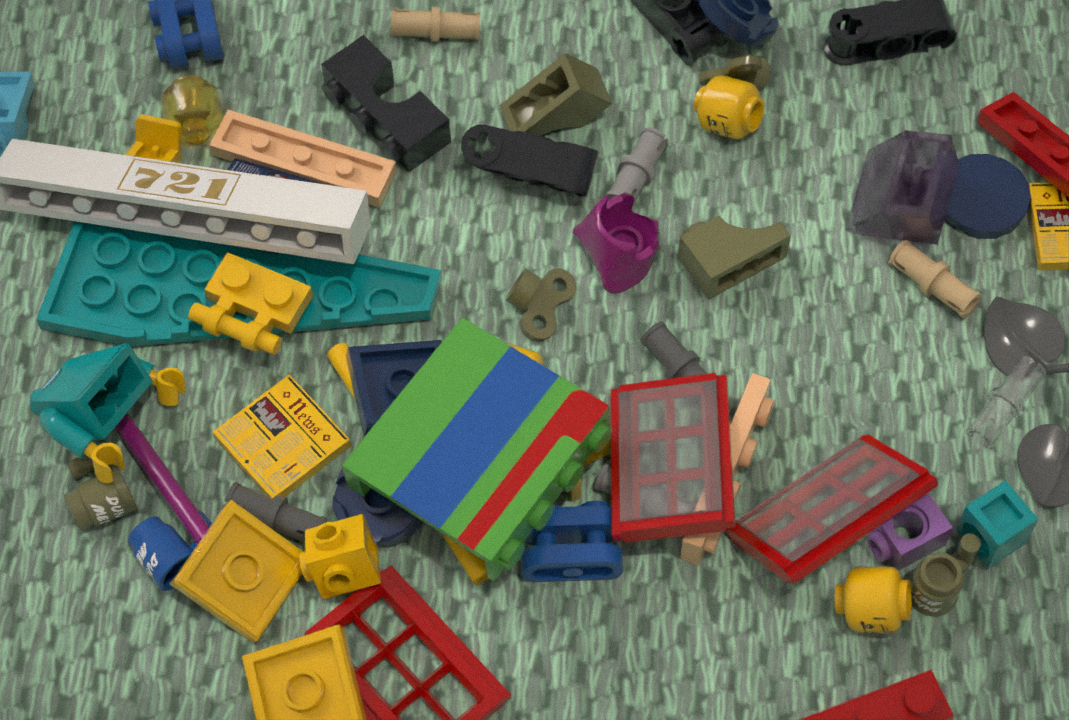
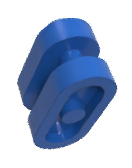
M212 0L148 1L153 26H161L163 35L155 36L161 63L169 61L171 69L189 66L187 52L202 49L206 62L224 59ZM195 14L199 32L183 35L180 17Z
M588 501L581 506L559 507L554 504L553 514L547 524L539 531L533 529L524 541L527 544L536 545L526 549L521 555L522 577L530 582L611 580L623 573L622 549L616 545L609 544V542L614 541L612 538V507L604 501Z

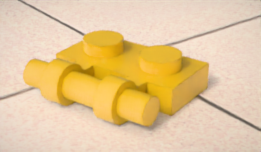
M227 252L204 289L206 298L217 304L207 307L195 302L190 308L188 319L203 325V330L214 336L224 334L241 341V346L252 352L262 350L276 355L281 348L282 337L272 334V329L275 327L291 334L311 301L313 292L309 285ZM237 311L254 318V321L246 323L233 316Z

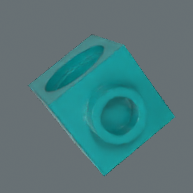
M1005 480L965 507L956 532L961 538L969 533L979 537L981 547L977 557L989 569L1028 542L1038 518Z

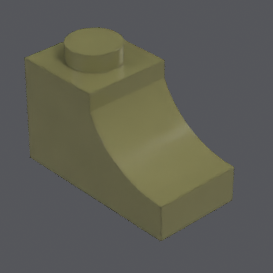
M564 53L501 103L500 108L510 131H522L541 136L561 128H581L608 108L612 101L598 68Z
M719 215L706 223L703 221L697 222L685 230L683 235L680 236L678 259L709 300L787 258L791 235L781 222L763 228L749 229L730 225Z

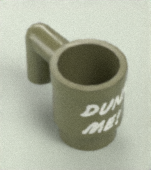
M88 456L83 459L77 457L67 462L74 480L94 471L92 459ZM108 465L112 470V483L100 482L95 476L76 485V490L64 495L67 505L81 531L94 525L98 528L118 517L138 510L118 466Z
M971 533L965 534L952 556L946 553H933L919 562L910 580L912 606L918 612L926 616L938 617L947 614L954 608L963 586V573L974 562L981 547V541L978 536Z

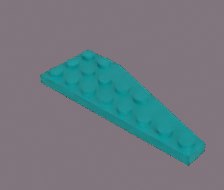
M74 221L36 321L40 329L119 345L129 343L131 347L231 338L224 334L220 336L209 334L203 330V325L188 319L190 308L195 302L207 307L217 304L206 298L204 289L227 252L311 286L313 297L292 332L430 320L442 282V273L439 269L358 254L354 264L284 253L276 255L258 249ZM237 311L233 316L246 323L254 321V318ZM275 327L271 331L272 334L287 333Z

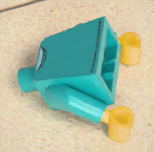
M125 343L71 358L64 362L42 388L32 392L30 407L34 414L39 416V424L45 433L78 457L83 459L88 456L92 459L96 478L103 483H112V470L108 465L113 464L122 470L125 469L121 449L114 443L97 445L96 441L105 440L151 384L156 386L158 402L165 406H176L179 403V392L185 393V378L181 370L177 368H164L159 372L154 370V364L138 358L130 344Z

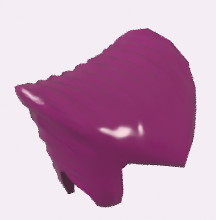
M622 193L609 200L605 196L594 206L593 210L590 211L584 220L572 230V233L581 241L582 246L589 252L590 258L593 259L596 270L602 280L603 288L608 293H622L637 285L647 276L659 248V222L634 213L632 211L634 197L629 193Z

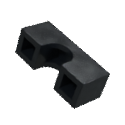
M364 35L321 63L324 78L322 90L327 99L335 107H339L342 104L350 112L351 121L361 134L367 135L371 133L378 141L379 149L385 158L396 161V163L399 162L408 172H411L451 143L449 118L421 91L409 99L397 103L380 99L384 93L395 86L392 62Z

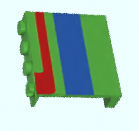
M462 317L342 464V469L347 486L363 497L371 488L483 559L486 564L488 578L495 581L504 568L510 570L518 562L525 548L523 542L533 529L539 531L547 524L555 508L553 503L563 490L571 491L578 483L584 470L583 464L592 452L598 454L608 443L613 430L610 428V406Z

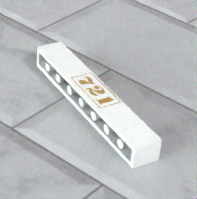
M11 139L0 157V210L349 264L355 263L371 227L366 190L19 139Z

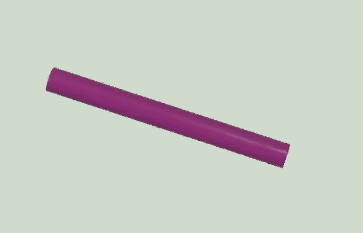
M127 412L115 426V430L198 545L210 526Z

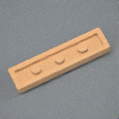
M227 110L209 145L213 156L232 162L234 159L315 181L318 184L366 190L368 204L379 208L397 172L396 161L231 110Z
M754 373L751 374L730 425L734 504L741 487V483L735 481L739 467L749 469L758 445V441L751 439L757 425L766 427L775 400L768 398L771 379ZM705 487L695 512L706 511ZM722 532L684 536L680 559L699 566L705 551L712 554L715 553Z

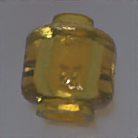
M185 75L174 80L162 93L163 119L181 123L182 141L189 145H199L208 141L210 136L215 135L223 120L220 94L214 84L200 76Z

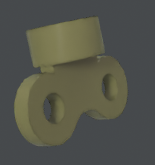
M742 55L741 57L731 59L722 68L701 72L698 75L699 84L706 86L712 78L724 75L750 82L756 85L758 91H761L769 81L770 67L767 60L762 56Z
M526 268L521 272L510 289L506 301L525 311L520 320L521 329L525 336L533 341H543L555 332L557 326L555 308L557 305L569 301L575 295L577 289L576 281L572 274L561 268L550 270L543 278H540ZM553 282H561L564 286V291H557L553 286ZM534 318H539L543 321V329H538L534 326Z

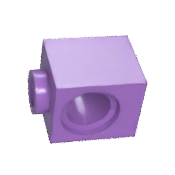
M928 492L868 533L867 542L878 561L884 562L887 560L891 567H895L900 571L946 546L953 527ZM897 527L908 528L915 533L916 538H902L894 529Z

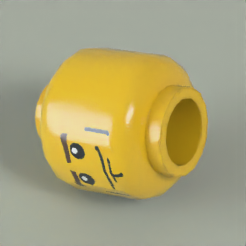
M718 75L712 78L705 87L703 86L698 90L694 100V110L698 113V121L703 130L740 140L750 132L756 131L760 126L764 116L765 102L760 97L756 85L747 81Z
M891 566L853 567L846 576L845 584H836V614L845 615L848 627L856 633H895L899 630L903 621H910L912 589L910 580H903L900 572Z

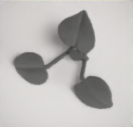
M995 297L988 309L984 325L986 350L995 367L1008 377L1019 381L1031 379L1040 368L1047 374L1069 373V363L1050 364V362L1060 357L1065 346V334L1060 322L1051 313L1037 306ZM1053 424L1037 426L1024 436L1018 447L1017 464L1020 474L1040 505L1047 508L1069 504V427L1066 433L1062 428Z

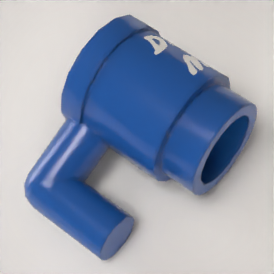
M199 510L207 524L211 526L212 522ZM156 516L142 521L133 529L128 537V544L134 550V557L154 579V583L163 591L174 589L170 583L197 546L196 542L188 545L171 525L164 524Z

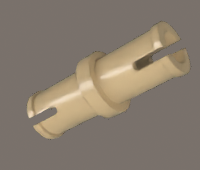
M432 7V11L392 8L391 37L430 38V42L438 43L440 38L479 41L480 12H443L441 7Z
M902 241L890 256L889 265L897 268L920 285L919 291L927 297L935 296L958 313L961 318L968 317L979 304L982 297L979 291H975L950 273L951 268L945 262H935L913 246L910 241Z

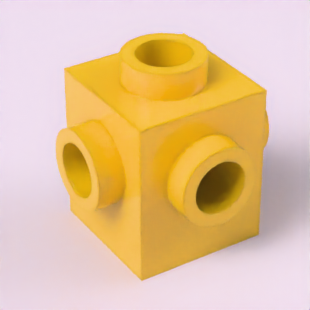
M363 514L335 522H326L305 530V551L299 553L300 566L307 582H315L322 599L351 593L355 590L381 583L379 549Z

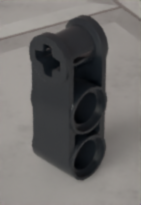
M630 0L666 39L673 51L686 65L695 63L698 55L713 46L721 47L728 41V35L718 29L706 16L698 0Z
M944 0L883 1L875 5L836 11L830 18L828 27L831 35L826 38L823 48L825 56L832 63L840 66H849L880 59L885 61L900 58L906 54L921 51L926 53L929 52L928 48L940 46L941 49H946L955 42L957 32ZM845 21L843 30H840L842 22ZM852 45L850 55H847L849 46Z
M481 124L469 128L461 140L463 156L475 167L483 171L504 175V177L515 181H527L532 185H545L557 191H572L577 196L588 197L599 154L597 150L569 142H555L552 139L532 133L514 132ZM488 138V141L495 146L493 152H485L482 159L481 154L475 150L477 144H485Z

